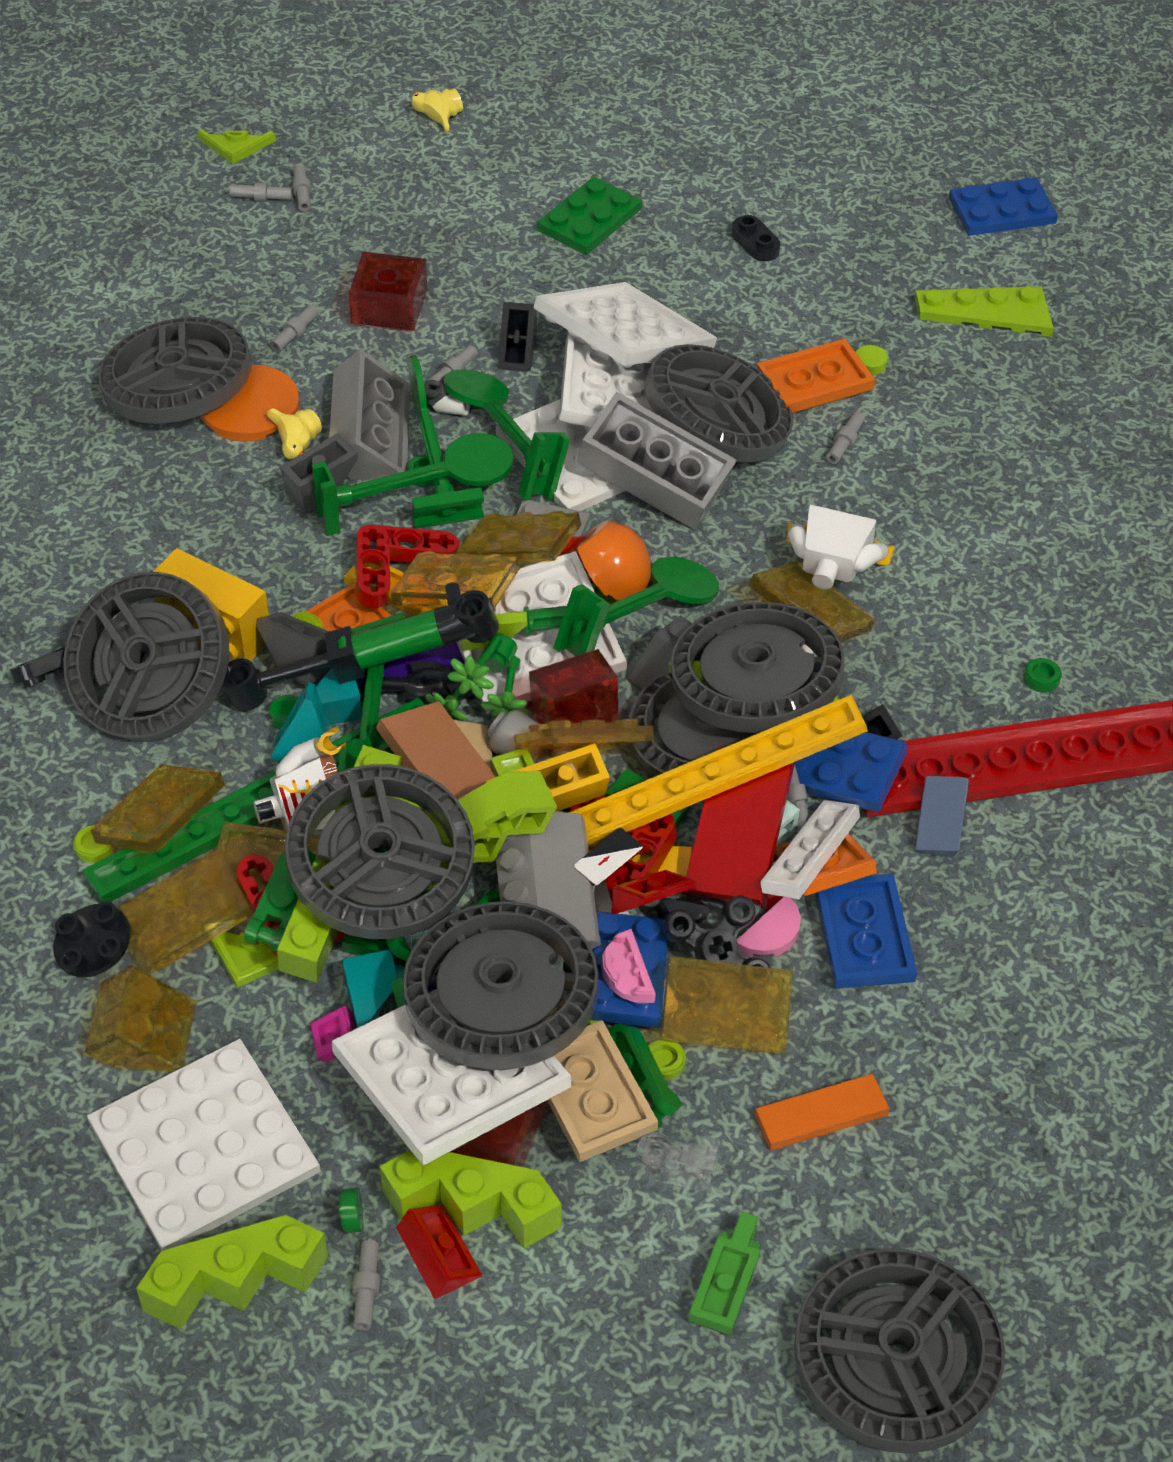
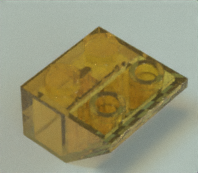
M130 965L101 982L84 1053L115 1069L172 1073L183 1067L197 1001L139 968Z

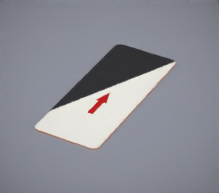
M618 828L574 865V868L593 884L599 885L639 852L643 845L625 830Z

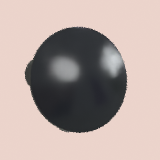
M108 901L83 907L73 914L66 913L62 915L55 924L57 934L53 946L54 957L61 969L72 976L92 977L106 972L120 961L129 946L131 928L127 917L112 902Z

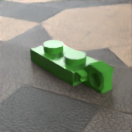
M741 1211L734 1233L731 1234L723 1231L721 1236L718 1235L689 1312L690 1322L730 1336L732 1335L760 1257L761 1243L752 1241L757 1229V1216Z

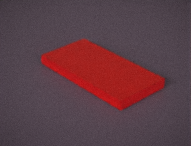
M795 762L704 800L686 875L687 878L696 882V887L684 891L685 894L722 900L743 895L748 897L753 904L763 905L765 893H762L761 880L772 867Z

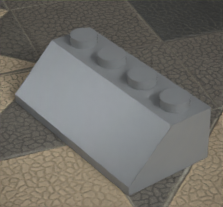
M362 349L356 351L333 371L329 438L338 433L358 453V459L349 472L348 478L377 479L407 471L410 383Z
M616 391L582 439L576 462L696 531L713 506L737 460Z
M555 811L543 834L508 835L496 857L500 902L526 903L554 912L575 926L588 941L591 949L601 945L593 883L574 868V865L589 853L585 820L581 814ZM556 953V956L550 960V964H556L564 959Z

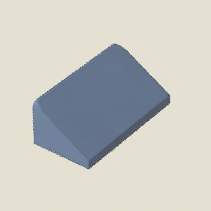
M925 777L914 851L953 858L958 853L969 784L968 778Z

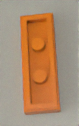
M869 1074L755 1108L754 1116L769 1150L772 1151L888 1116L890 1108L874 1075Z

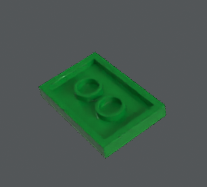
M593 176L537 222V231L587 255L642 209L643 200Z

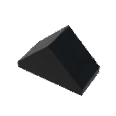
M503 302L498 368L531 371L537 339V310L533 308L534 304Z

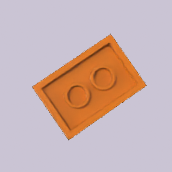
M845 338L759 362L756 365V368L771 380L773 391L778 390L781 394L778 399L784 400L786 403L785 409L790 407L792 413L874 390L875 378Z

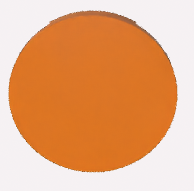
M252 365L249 378L241 390L229 401L201 415L200 418L207 426L216 431V435L222 438L242 442L266 439V435L278 431V426L267 416L269 409L274 408L281 413L294 415L299 411L298 389L294 381L282 371L269 366Z

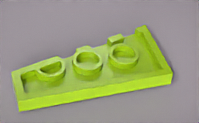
M1042 286L916 290L915 303L919 320L957 325L966 322L977 324L980 328L992 329V326L1011 328V332L1025 333V330L1041 332L1042 336H1053L1054 327Z

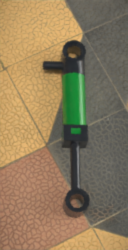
M452 582L445 586L447 606L354 633L350 626L326 632V653L265 671L256 669L254 664L248 659L232 660L228 662L227 673L222 687L237 709L243 711L252 710L261 705L266 699L267 685L329 667L332 668L340 684L365 677L364 669L466 639L473 643L486 642L496 635L499 630V621L484 592L472 590L461 594L459 584Z

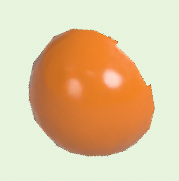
M604 521L591 528L588 532L590 537L581 542L577 549L585 569L605 596L610 595L619 601L646 589L651 577V555L644 540L631 527L615 521Z

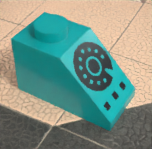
M390 949L342 959L344 978L356 1029L398 1008L391 981L404 976V969L402 964H394Z

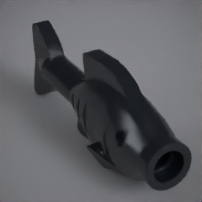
M428 660L412 661L410 663L411 674L405 677L383 676L381 691L405 692L404 701L406 703L419 697L423 703L430 704L425 697L427 694L434 696L435 693H438L445 700L448 695H452L461 682H454L448 678V674L455 670L448 668L444 664ZM367 668L364 669L365 677L362 678V681H363L362 692H361V700H362V701H363V699H364V691H365ZM471 688L461 696L459 701L466 698H475Z

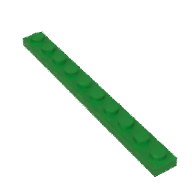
M418 697L379 717L378 722L380 719L412 710L425 704ZM360 728L331 743L334 746H340L347 740L360 739ZM377 731L374 748L394 754ZM340 751L333 755L338 773ZM276 771L83 869L86 882L101 903L105 901L112 902L258 826L260 823L255 813L253 801L274 795L270 778L276 776Z

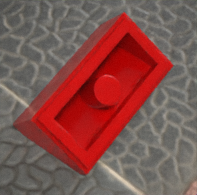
M663 870L613 887L611 913L615 915L696 887V882L682 875Z
M444 1205L408 1209L396 1229L434 1299L482 1277V1273Z

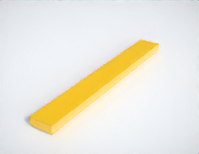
M851 694L569 813L581 814L584 817L588 848L603 842L618 828H622L626 832L868 732Z

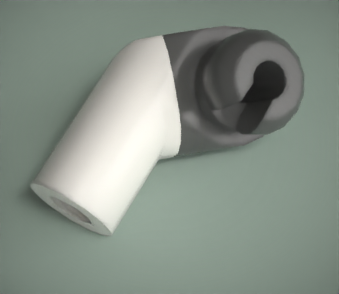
M429 380L424 384L426 399L436 412L455 415H467L469 413L470 404L452 397L446 392L441 382Z

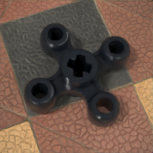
M738 895L728 899L721 910V922L714 929L706 930L699 927L695 923L693 916L682 909L671 911L663 918L661 930L664 937L674 943L689 945L695 953L696 963L691 972L683 975L677 984L678 996L684 1003L697 1005L704 1002L711 992V980L716 972L720 970L732 972L737 976L740 984L748 990H759L770 982L772 971L769 963L759 957L746 956L738 948L737 936L739 931L748 926L754 920L756 914L755 906L748 897ZM734 906H738L743 910V918H738L734 914ZM674 920H678L683 924V932H677L674 929ZM713 944L715 946H722L724 953L719 956L717 954H710L709 947ZM751 967L758 970V980H754L750 976ZM690 982H695L698 985V995L690 992Z

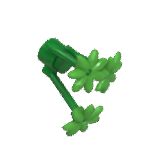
M496 633L488 641L476 663L470 655L466 657L464 664L457 659H452L451 665L455 671L450 672L448 678L454 682H461V684L445 700L438 693H435L434 696L427 694L425 696L426 700L430 704L439 701L453 720H466L467 716L456 710L460 705L459 699L471 688L477 698H482L484 695L482 688L492 689L494 687V684L484 678V676L489 671L500 673L502 670L508 669L504 692L500 693V697L488 694L487 699L489 701L481 702V707L492 710V717H497L503 711L509 713L512 710H520L529 715V710L524 708L528 701L514 700L515 695L512 693L515 673L521 662L515 656L518 649L516 642L505 634Z

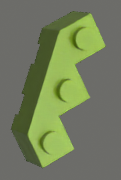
M540 771L504 772L458 799L466 811L473 829L475 843L473 863L494 862L508 835L544 833L557 805ZM432 815L428 816L439 832L442 845L451 847L447 834L440 823ZM441 860L440 867L448 870L450 863ZM433 881L426 891L431 890L438 882Z
M411 1150L379 1166L382 1191L401 1220L408 1209L436 1206L442 1203L462 1235L465 1236L502 1215L524 1249L562 1228V1204L539 1170L448 1152L423 1166Z
M283 1215L162 1250L136 1288L142 1310L181 1330L205 1293L242 1311L246 1309L266 1275L306 1293L328 1258L325 1233L288 1215Z

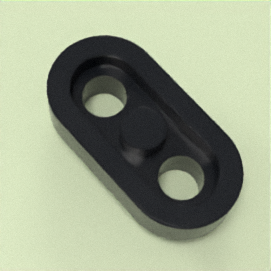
M743 215L733 221V238L752 258L758 261H772L779 256L780 240L761 220L752 215Z
M65 647L11 668L10 673L15 684L23 682L25 688L45 681L44 673L58 668L60 674L64 673L63 658Z

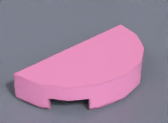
M783 897L737 939L739 950L749 957H753L754 954L763 956L773 954L774 957L790 949L799 935L801 916L797 904L791 898Z
M632 929L618 933L602 955L601 969L603 979L610 990L623 999L636 1003H654L656 994Z

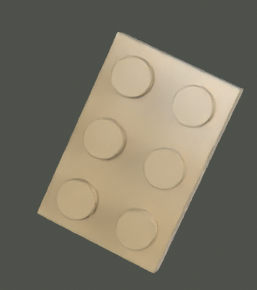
M603 1020L586 1026L577 1039L567 1048L554 1055L571 1075V1087L547 1101L579 1162L658 1130V1120Z

